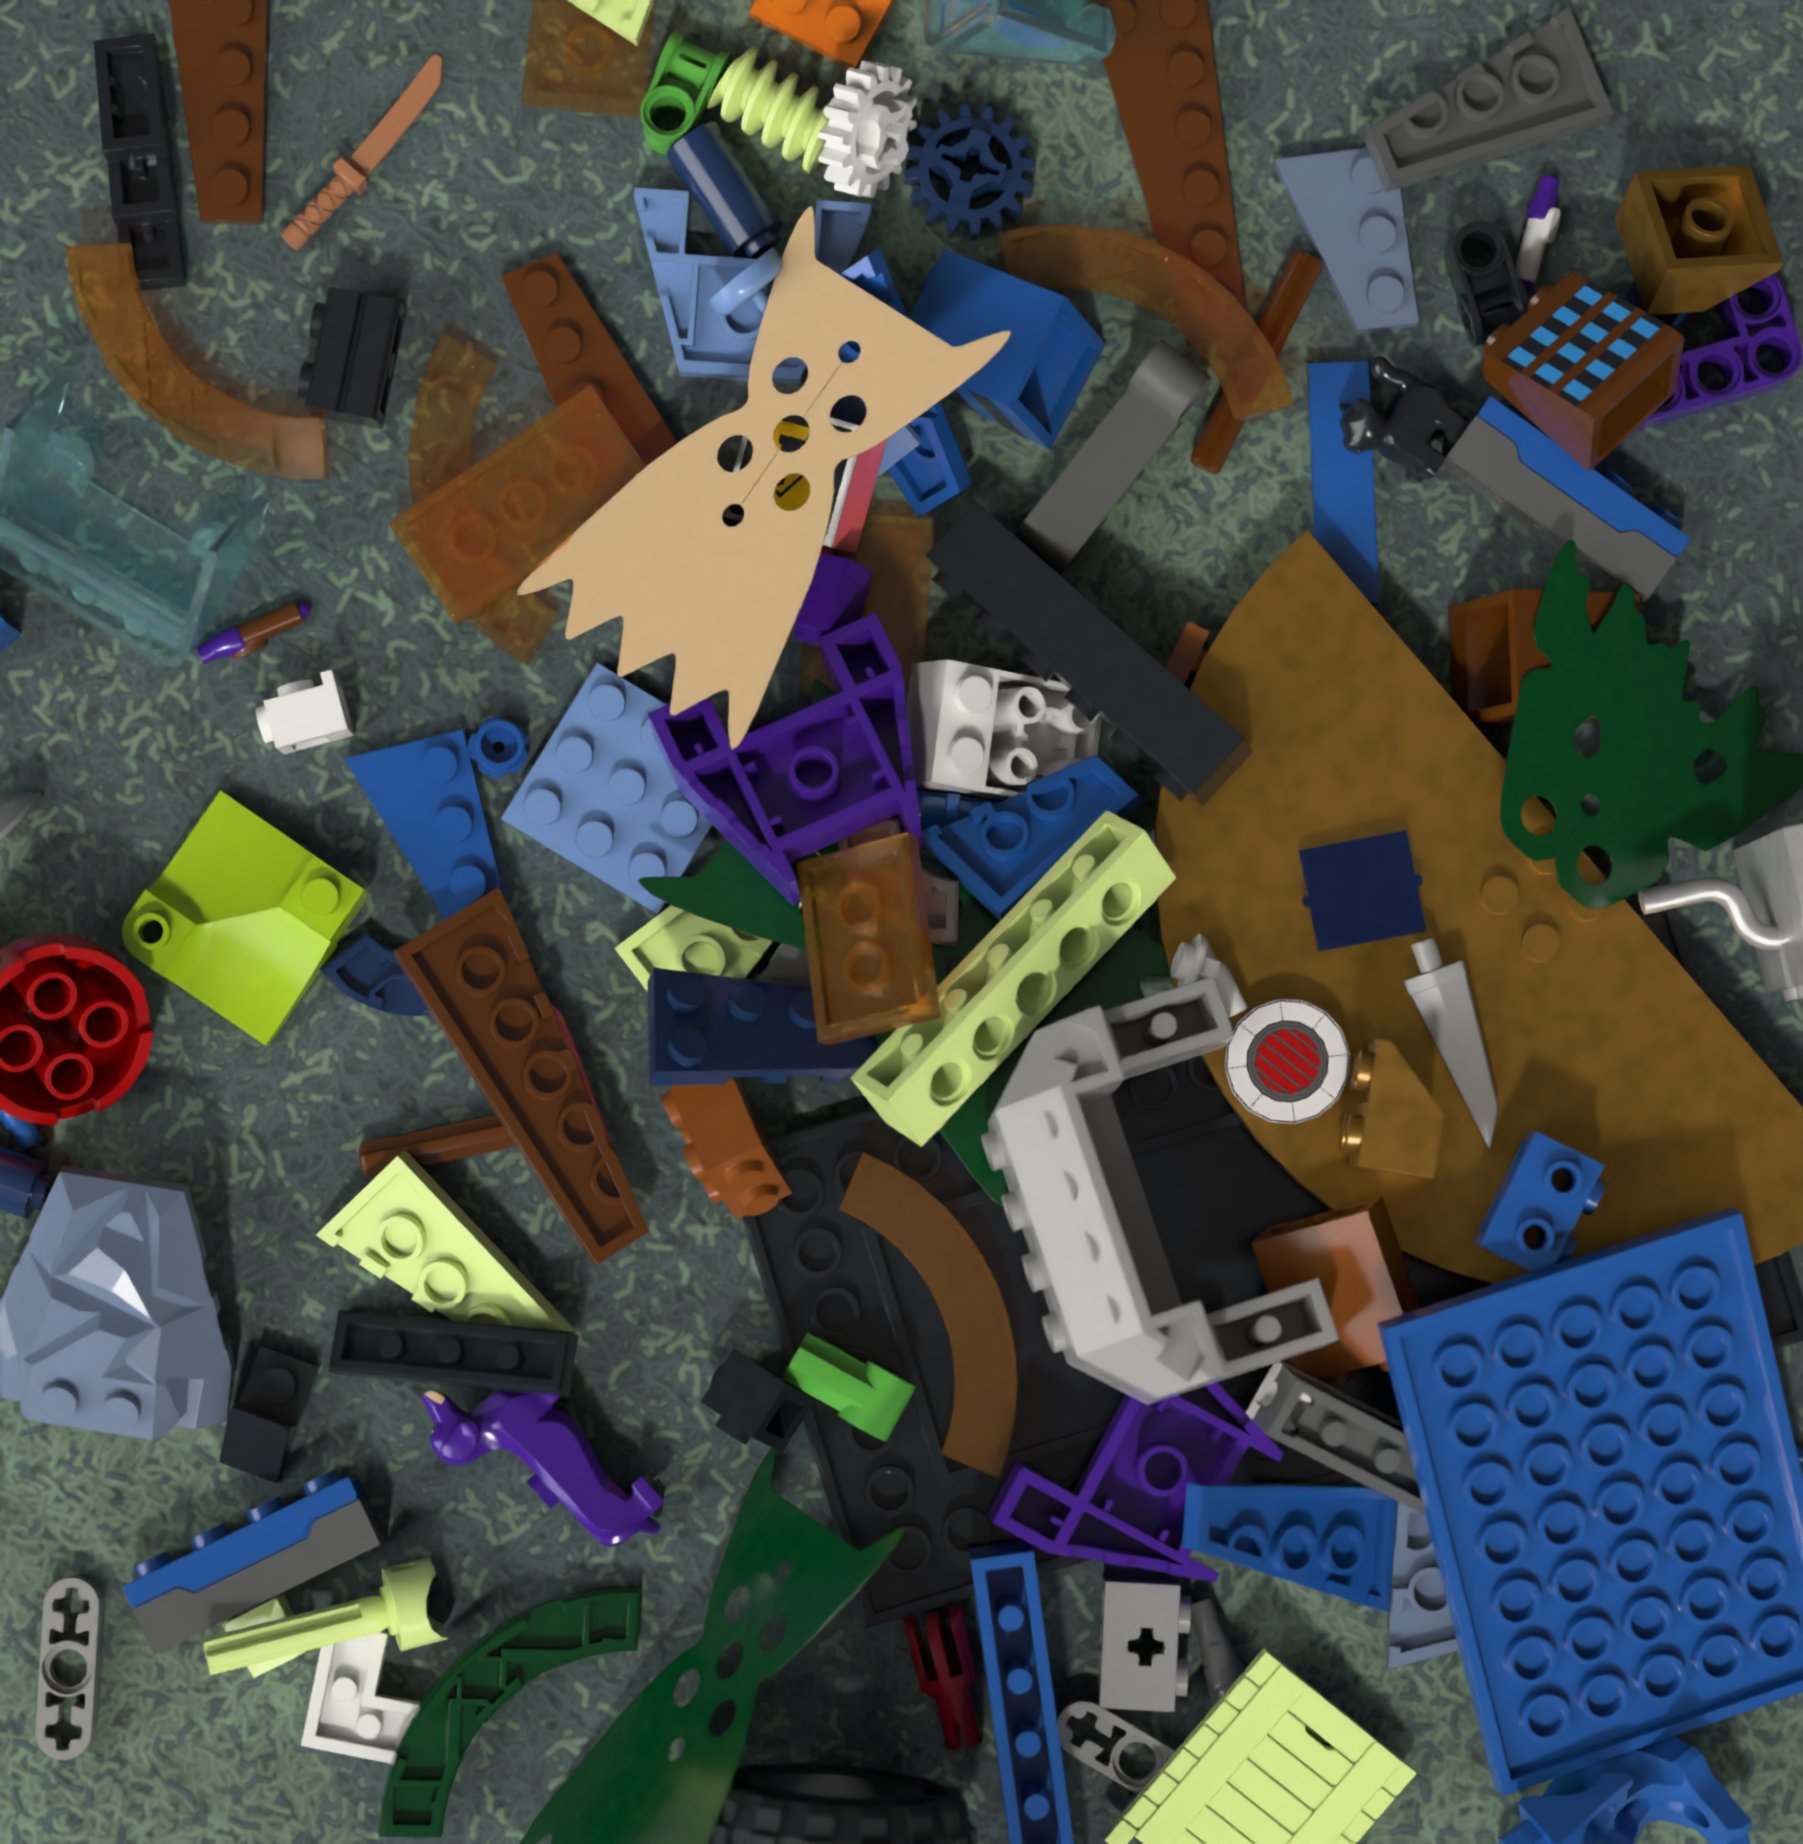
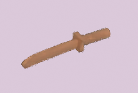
M432 55L405 92L347 161L340 157L333 164L336 176L332 178L330 184H327L317 194V198L315 197L305 207V210H302L294 221L280 234L293 249L299 251L309 240V237L314 235L323 225V222L329 219L335 212V209H338L344 203L347 196L353 193V190L358 195H361L367 189L366 178L395 146L441 86L443 62L439 55Z

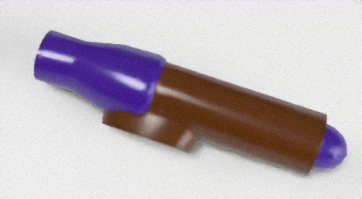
M293 600L244 623L233 625L220 631L209 641L197 645L196 649L204 664L229 656H233L236 660L267 646L266 639L304 623V619L311 612V606L306 602L296 603Z

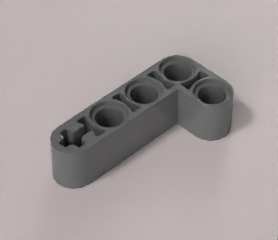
M1159 341L1130 379L1126 392L1029 513L1014 536L1062 576L1108 519L1107 514L1116 502H1121L1146 471L1144 468L1153 455H1158L1183 424L1181 421L1192 406L1195 408L1208 389L1211 377L1165 341Z

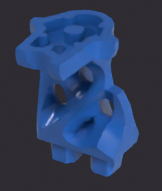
M1673 1736L1554 1778L1542 1796H1527L1518 1802L1521 1823L1498 1838L1499 1844H1636L1645 1825L1651 1821L1664 1820L1685 1826L1686 1828H1695L1709 1844H1751L1747 1832L1752 1829V1820L1714 1777L1702 1752L1695 1745L1690 1747Z

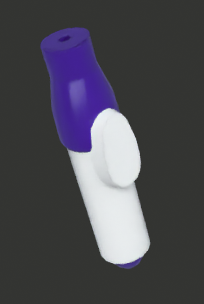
M1548 175L1541 176L1538 189L1530 202L1526 215L1527 222L1515 264L1517 275L1521 279L1526 292L1531 288V285H1535L1545 245L1554 241L1559 226L1560 209L1557 208V191L1560 180Z

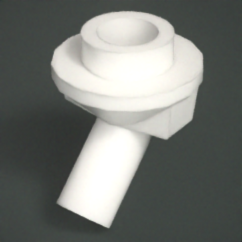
M1197 934L1190 944L1183 941L1179 945L1170 972L1171 977L1178 979L1177 988L1214 976L1228 1017L1248 1008L1231 972L1225 964L1216 959L1205 935Z

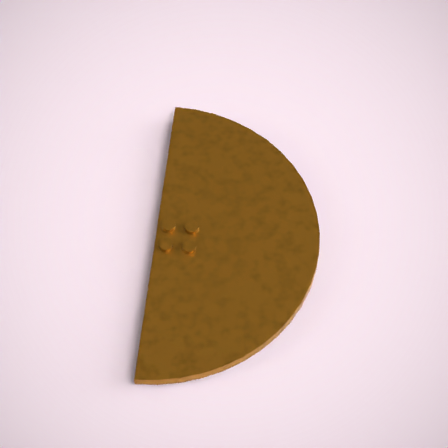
M1306 530L1263 572L1231 612L1202 660L1190 687V690L1246 739L1252 753L1203 807L1189 795L1179 802L1160 785L1155 819L1154 845L1176 876V879L1157 898L1156 905L1160 938L1165 949L1170 972L1179 945L1183 941L1190 944L1197 934L1206 936L1216 959L1225 964L1231 972L1248 1007L1242 1012L1228 1017L1232 1031L1236 1024L1257 1006L1279 999L1305 1001L1327 1012L1343 1031L1350 1053L1349 1074L1338 1100L1318 1117L1296 1124L1268 1122L1248 1112L1232 1094L1224 1069L1225 1046L1222 1049L1201 1055L1223 1096L1265 1150L1296 1182L1330 1209L1382 1195L1403 1253L1442 1270L1490 1284H1497L1531 1273L1472 1243L1527 1131H1537L1605 1165L1599 1179L1605 1181L1606 1186L1596 1208L1590 1216L1581 1212L1571 1232L1572 1236L1578 1238V1243L1571 1259L1730 1207L1742 1213L1754 1265L1779 1256L1803 1243V1107L1624 899L1603 908H1586L1569 895L1557 882L1554 859L1533 861L1509 842L1502 831L1500 822V802L1507 762L1311 533ZM1536 796L1530 797L1524 803L1521 809V819L1525 828L1534 835L1542 836L1548 834L1553 829L1556 819ZM1581 851L1577 859L1579 875L1584 881L1592 885L1604 883L1607 880L1606 877L1588 856ZM1431 937H1435L1445 965L1463 960L1468 971L1467 978L1499 1105L1490 1149L1412 996H1409L1404 980L1421 974L1411 945ZM1170 977L1173 989L1177 988L1178 979ZM1376 1039L1392 1041L1445 1115L1435 1179L1347 1166L1349 1153L1339 1151L1344 1115L1356 1114L1359 1090L1349 1089L1354 1053L1361 1050L1366 1051L1367 1042ZM1559 1168L1551 1176V1184L1555 1190L1560 1188L1564 1181L1563 1173ZM1532 1225L1528 1226L1523 1232V1242L1526 1246L1531 1245L1536 1238V1231Z

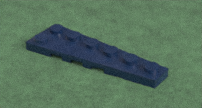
M653 968L648 979L649 1085H725L729 1078L760 1077L762 1084L786 1083L789 1076H819L821 1083L843 1082L846 1075H854L880 1047L872 1032L880 1027L865 1019L853 993Z

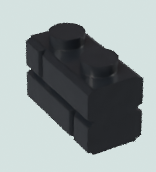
M331 287L328 288L326 303L316 302L310 322V338L318 340L313 363L303 362L297 388L298 397L306 399L304 407L311 416L383 429L407 313L401 301Z

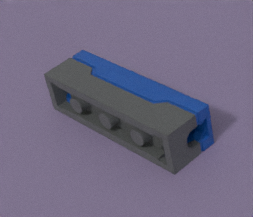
M1490 396L1446 456L1441 466L1558 550H1561L1563 545L1572 539L1576 543V562L1617 592L1623 583L1629 585L1634 593H1640V605L1649 599L1677 560L1676 557L1682 553L1690 542L1691 538L1680 531L1683 524L1667 510L1656 505L1649 509L1630 496L1633 492L1632 487L1615 473L1603 470L1599 474L1594 469L1588 472L1551 438L1532 426V421L1511 402L1503 399L1500 403Z
M334 1469L302 1485L307 1497L285 1507L279 1496L246 1512L251 1524L229 1534L225 1525L221 1524L191 1539L190 1542L195 1551L174 1562L168 1551L133 1567L138 1579L122 1586V1589L129 1604L134 1608L133 1612L153 1655L386 1542V1535L367 1495H364V1489L357 1474L355 1473L341 1480L337 1469Z

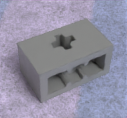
M1103 1577L1097 1703L1099 1708L1175 1712V1696L1186 1697L1188 1659L1177 1658L1178 1633L1189 1634L1191 1596L1180 1595L1181 1585L1177 1580ZM1141 1628H1150L1153 1638L1157 1641H1162L1160 1648L1150 1649L1148 1660H1139L1135 1648L1127 1647L1129 1640L1139 1639Z

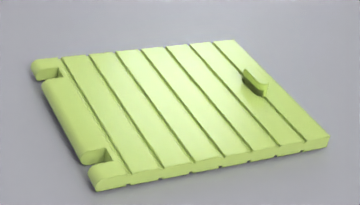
M1263 1648L1245 1669L1244 1673L1237 1678L1225 1692V1695L1219 1699L1205 1718L1201 1720L1184 1740V1743L1177 1748L1165 1762L1164 1766L1159 1769L1144 1789L1123 1811L1124 1813L1111 1825L1105 1833L1103 1840L1108 1844H1127L1134 1836L1143 1844H1355L1417 1773L1402 1758L1267 1649ZM1319 1740H1321V1741L1324 1742V1743H1330L1331 1746H1326V1745H1324L1323 1743H1321Z

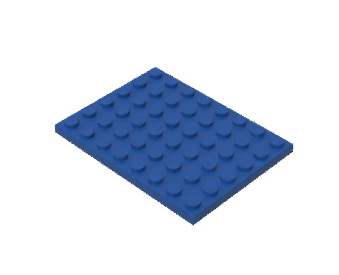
M1730 1207L1377 1323L1493 1785L1502 1796L1803 1692V1476L1744 1220L1740 1211Z

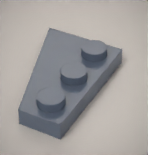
M1368 148L1274 159L1273 166L1279 179L1284 184L1297 210V215L1324 264L1327 276L1356 334L1417 327L1419 320L1401 189L1385 192Z
M1398 1501L1386 1649V1667L1388 1669L1459 1651L1426 1515Z

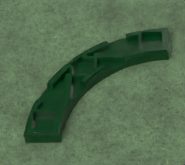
M639 1586L604 1587L576 1592L543 1602L508 1619L486 1633L464 1651L436 1680L418 1705L401 1736L389 1767L381 1799L378 1825L379 1837H442L450 1790L463 1760L464 1753L482 1725L486 1724L505 1702L524 1687L523 1685L557 1666L561 1667L589 1656L611 1652L638 1651L641 1588Z

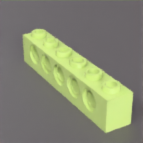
M1106 810L855 1072L851 1080L885 1123L922 1147L1176 879V876L1145 830Z

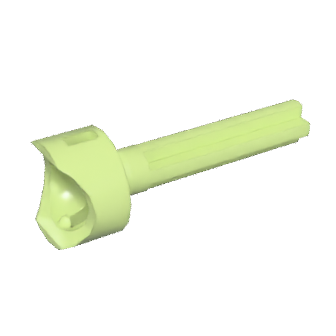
M426 1557L382 1568L383 1586L379 1589L380 1596L371 1595L202 1638L210 1675L379 1633L388 1628L391 1636L395 1635L401 1651L447 1640L448 1636L442 1624L427 1614L426 1599L431 1581L436 1575L431 1559Z

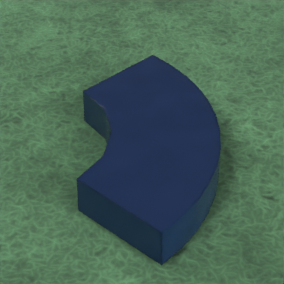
M368 931L319 969L339 990L371 1008L404 1016L432 1015L393 956L395 949L386 947Z

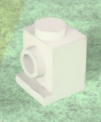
M333 670L320 673L323 685L314 687L313 680L310 679L285 684L277 688L278 697L264 700V706L255 708L257 722L265 743L274 741L276 749L285 755L355 736L341 680Z

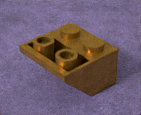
M1382 1039L1367 1042L1366 1051L1361 1050L1354 1053L1349 1089L1359 1090L1356 1114L1344 1115L1339 1151L1349 1153L1347 1166L1435 1179L1445 1115L1392 1041Z

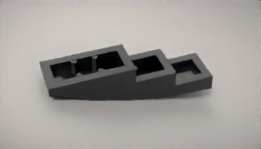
M154 33L94 40L102 151L108 162L111 210L118 232L122 285L126 293L187 286L169 123L156 37Z

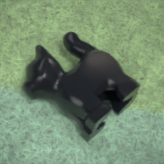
M1377 356L1371 361L1370 365L1374 377L1380 383L1396 389V392L1385 414L1378 406L1364 398H1358L1355 403H1340L1338 407L1343 413L1340 420L1344 435L1343 445L1351 453L1358 455L1368 450H1377L1387 460L1401 465L1406 470V478L1409 481L1421 483L1423 480L1434 477L1446 459L1445 455L1430 446L1429 438L1431 435L1440 444L1446 438L1454 444L1467 427L1469 420L1457 409L1452 408L1436 387L1430 383L1423 382L1415 375L1403 369L1395 368L1386 357Z

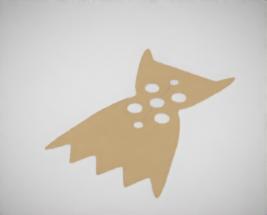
M812 206L808 207L797 221L782 256L783 267L774 279L750 363L748 380L749 398L746 404L741 409L725 414L704 425L647 465L545 558L523 581L517 592V595L529 594L568 579L573 580V594L565 633L566 639L569 640L610 619L619 616L623 617V633L617 671L619 677H623L663 656L675 654L676 667L670 706L671 715H677L717 692L729 691L728 732L731 749L736 748L743 740L759 708L812 582L831 514L834 495V471L837 465L844 459L854 457L875 447L930 409L979 371L1002 349L1011 335L1010 331H1002L962 346L952 347L816 260L815 218ZM848 341L857 342L860 346L859 357L851 363L842 362L839 358L841 346ZM796 357L802 359L808 368V378L804 386L792 394L778 392L772 381L776 367L787 358ZM855 395L860 397L865 402L867 408L863 423L851 432L836 430L830 420L834 404L845 396ZM798 415L803 417L809 426V437L806 443L794 452L779 450L773 439L777 424L788 416ZM742 435L747 437L753 447V455L749 464L737 472L723 470L717 459L721 444L732 436ZM798 473L805 476L809 481L810 495L800 508L792 511L783 510L775 502V488L783 477ZM738 504L744 510V517L738 525L729 527L723 522V513L728 506Z

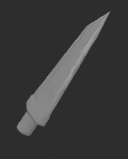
M1431 937L1411 945L1421 974L1404 980L1409 996H1412L1490 1149L1499 1105L1467 978L1468 971L1463 960L1445 965L1435 937Z

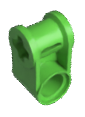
M676 29L672 32L662 51L655 76L640 109L644 139L650 148L666 155L678 140L701 126L707 113L712 93L731 64V53L722 50L719 54H716L686 41L683 32ZM666 111L677 112L685 119L680 127L671 131L660 130L653 124L657 115Z

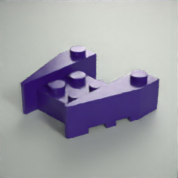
M876 613L819 637L822 663L837 692L836 695L746 734L740 744L734 749L730 747L729 737L709 697L677 715H671V704L648 713L655 741L681 794L792 906L800 903L801 899L797 879L789 863L897 815L914 851L923 847L902 665Z
M1218 1382L1149 1405L1125 1394L1074 1491L1016 1460L986 1516L992 1523L1047 1553L1068 1557L1075 1556L1103 1561L1108 1564L1166 1572L1171 1575L1215 1582L1219 1573L1209 1565L1191 1556L1192 1550L1182 1547L1187 1483H1229L1248 1446L1259 1450L1277 1461H1280L1284 1453L1249 1418Z

